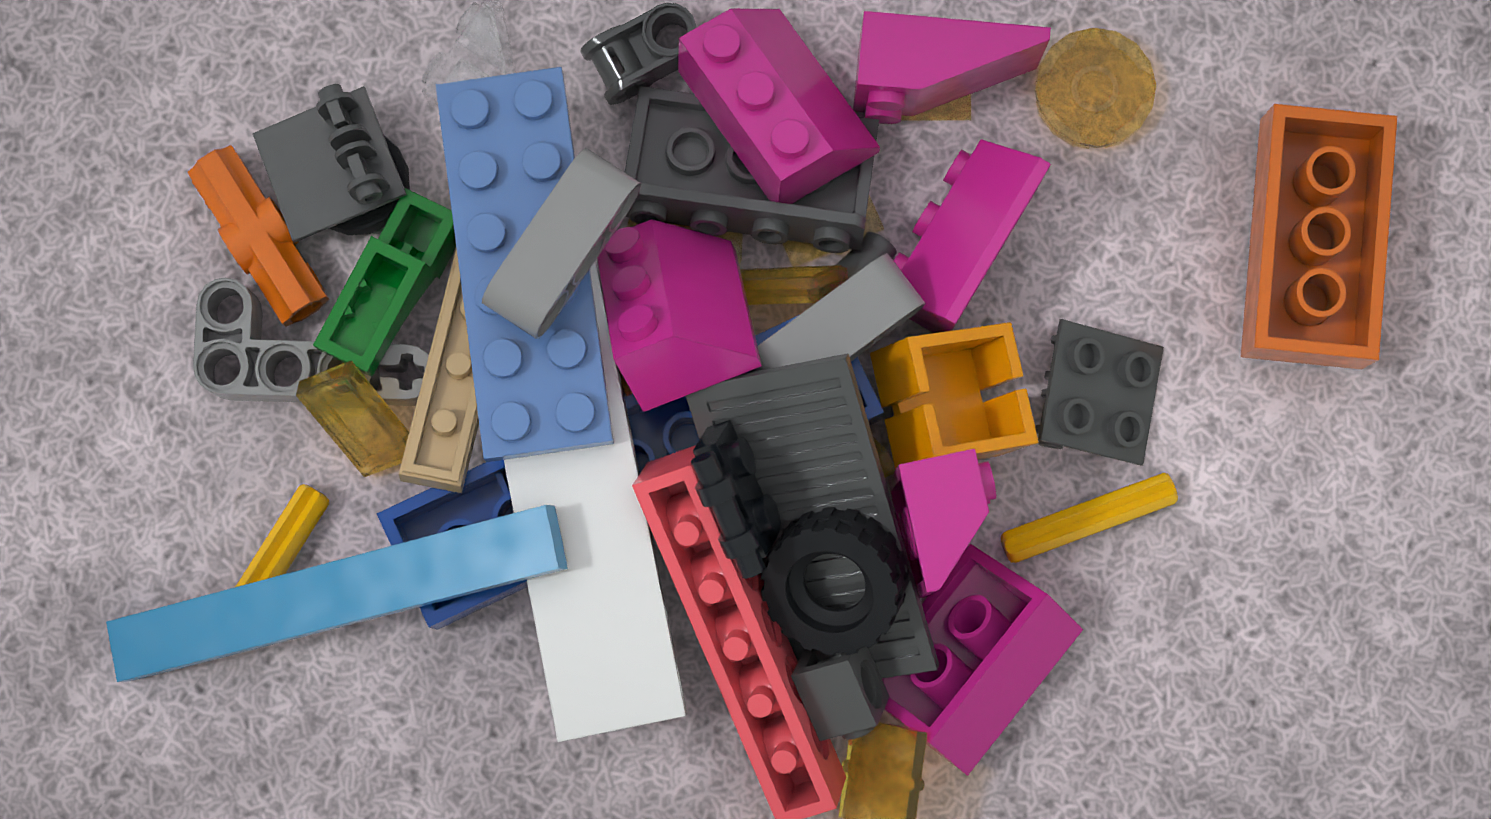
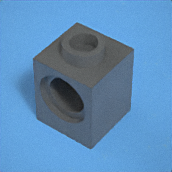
M867 646L859 649L858 653L855 654L836 653L835 656L823 655L822 651L812 649V651L804 649L791 675L819 741L838 736L850 740L868 734L878 725L889 699V694Z

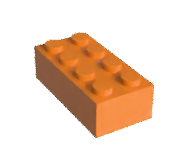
M1273 104L1260 119L1241 345L1242 358L1361 370L1379 360L1398 116Z

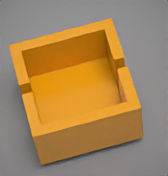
M1011 322L906 337L870 353L881 407L892 406L894 416L884 420L895 469L899 464L974 448L977 459L980 460L1001 456L1039 443L1027 389L1015 390L988 401H982V391L1023 377Z

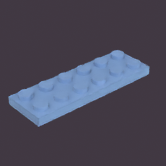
M562 67L435 84L484 460L486 462L614 444L590 269L552 325L539 339L532 337L482 304L484 292L491 279L575 159Z

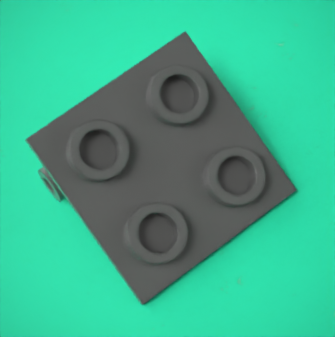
M340 84L328 85L319 90L318 96L320 101H318L316 107L252 133L294 243L407 195L364 86L351 92H343Z
M1059 319L1057 335L1051 336V343L1054 344L1050 371H1045L1044 378L1048 380L1047 389H1042L1041 396L1045 398L1041 423L1035 426L1036 433L1039 434L1038 445L1054 449H1063L1064 446L1143 466L1164 347Z

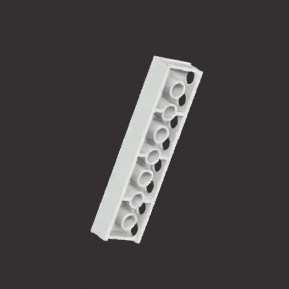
M597 259L591 266L590 272L614 444L504 460L514 513L543 505H555L568 567L565 570L527 579L558 742L688 715L651 529L632 487L640 473L619 368L613 359Z

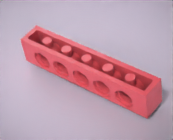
M695 446L647 462L632 487L774 818L804 819L837 809L846 780L845 772L831 739L819 741L791 675L798 661L788 638L781 632L782 628L776 621L773 622L767 613L769 608L767 602L763 601L761 589L764 586L761 573L744 579L734 559L725 557L718 541L721 529L711 507H704L695 490V486L699 481L691 465V460L695 458L693 453Z

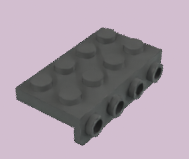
M640 86L625 173L642 183V186L634 204L625 217L630 218L636 224L653 219L664 223L690 226L694 231L711 236L723 235L726 232L747 234L759 242L773 245L783 244L788 240L810 243L818 250L828 253H843L849 249L861 251L874 156L792 204L769 201L694 93ZM859 117L872 137L877 141L879 120Z

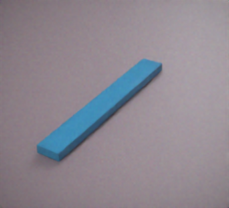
M543 505L107 621L117 682H129L568 569L555 505Z

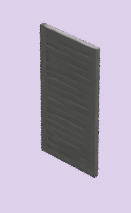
M849 354L744 373L686 395L699 440L707 427L731 420L738 438H745L753 451L756 463L754 475L763 495L769 494L773 498L781 521L780 532L767 557L762 558L764 564L767 563L769 554L792 521L796 523L803 514L813 511V513L820 512L826 507H835V510L846 511L847 508L859 511V515L868 519L870 517L880 522L879 526L887 533L889 531L897 540L896 545L898 549L904 552L907 560L905 571L909 573V584L904 592L906 594L891 628L886 635L881 634L878 643L870 647L869 650L881 678L937 670L939 661ZM824 554L816 557L807 565L805 571L807 589L813 598L822 605L834 609H844L857 604L864 596V576L859 567L850 559L838 554ZM788 639L796 659L799 661L805 648L801 647V643L795 639Z

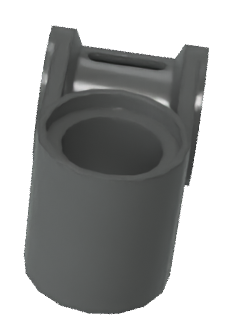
M677 3L657 5L623 25L610 28L598 34L583 45L580 52L585 60H592L607 88L604 97L608 104L614 105L624 102L637 95L640 86L650 87L654 82L678 70L679 46L672 49L663 48L656 43V36L661 29L668 25H679L685 28L687 33L697 28L694 17L687 8ZM614 56L618 58L625 71L621 74L612 60Z

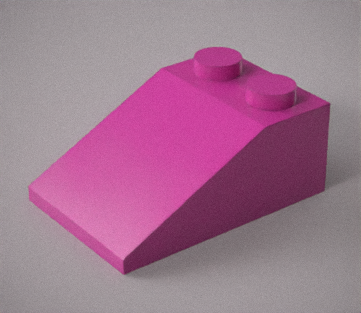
M864 11L859 39L853 110L855 112H865V118L877 119L880 124H896L901 122L902 116L913 117L1037 69L1050 41L1051 27Z

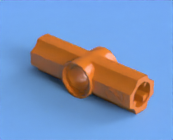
M229 145L222 149H215L197 160L193 168L187 172L192 179L193 185L219 222L221 227L217 230L232 256L247 275H252L281 323L287 327L306 319L320 310L330 300L325 293L324 287L296 247L299 241L295 243L292 241L283 214L270 197L266 198L236 149Z

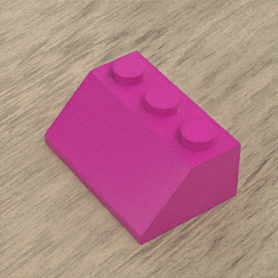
M731 8L679 37L678 72L769 201L792 204L879 153L880 146L780 9Z
M982 139L972 155L961 149L943 179L944 182L952 186L943 203L939 206L930 201L912 230L921 239L911 256L907 257L899 252L894 259L896 265L926 303L916 314L909 318L910 320L932 333L952 331L1042 182L1051 165L1049 162L1040 157Z
M653 219L633 227L621 228L614 232L597 257L613 359L643 412L762 366L736 249L730 240Z
M975 448L899 464L888 480L896 518L920 598L928 597L941 589L988 515L990 500L996 499L995 482L988 461L978 463Z
M971 543L965 549L941 589L929 595L922 603L939 661L938 669L882 678L889 694L884 710L967 776L1083 631L1047 593Z

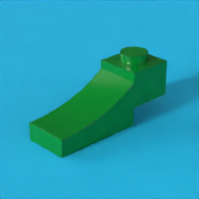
M405 188L407 195L399 199L379 238L370 237L313 344L319 351L373 377L393 339L419 299L436 277L440 279L456 249L452 210Z

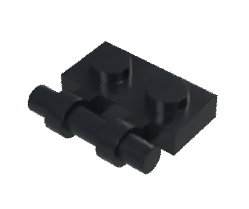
M731 420L707 427L693 449L695 458L691 460V465L699 480L695 486L699 499L704 507H711L721 529L718 541L725 557L734 559L742 578L747 579L760 574L766 569L762 558L767 557L780 532L781 521L773 498L769 494L763 495L754 475L756 463L749 443L743 437L738 438Z

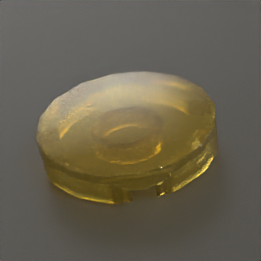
M1089 28L1069 33L1052 45L1039 65L1035 81L1036 105L1040 118L1053 135L1073 147L1089 149V147L1108 148L1120 145L1138 132L1153 108L1156 81L1151 62L1137 43L1117 31L1099 28Z

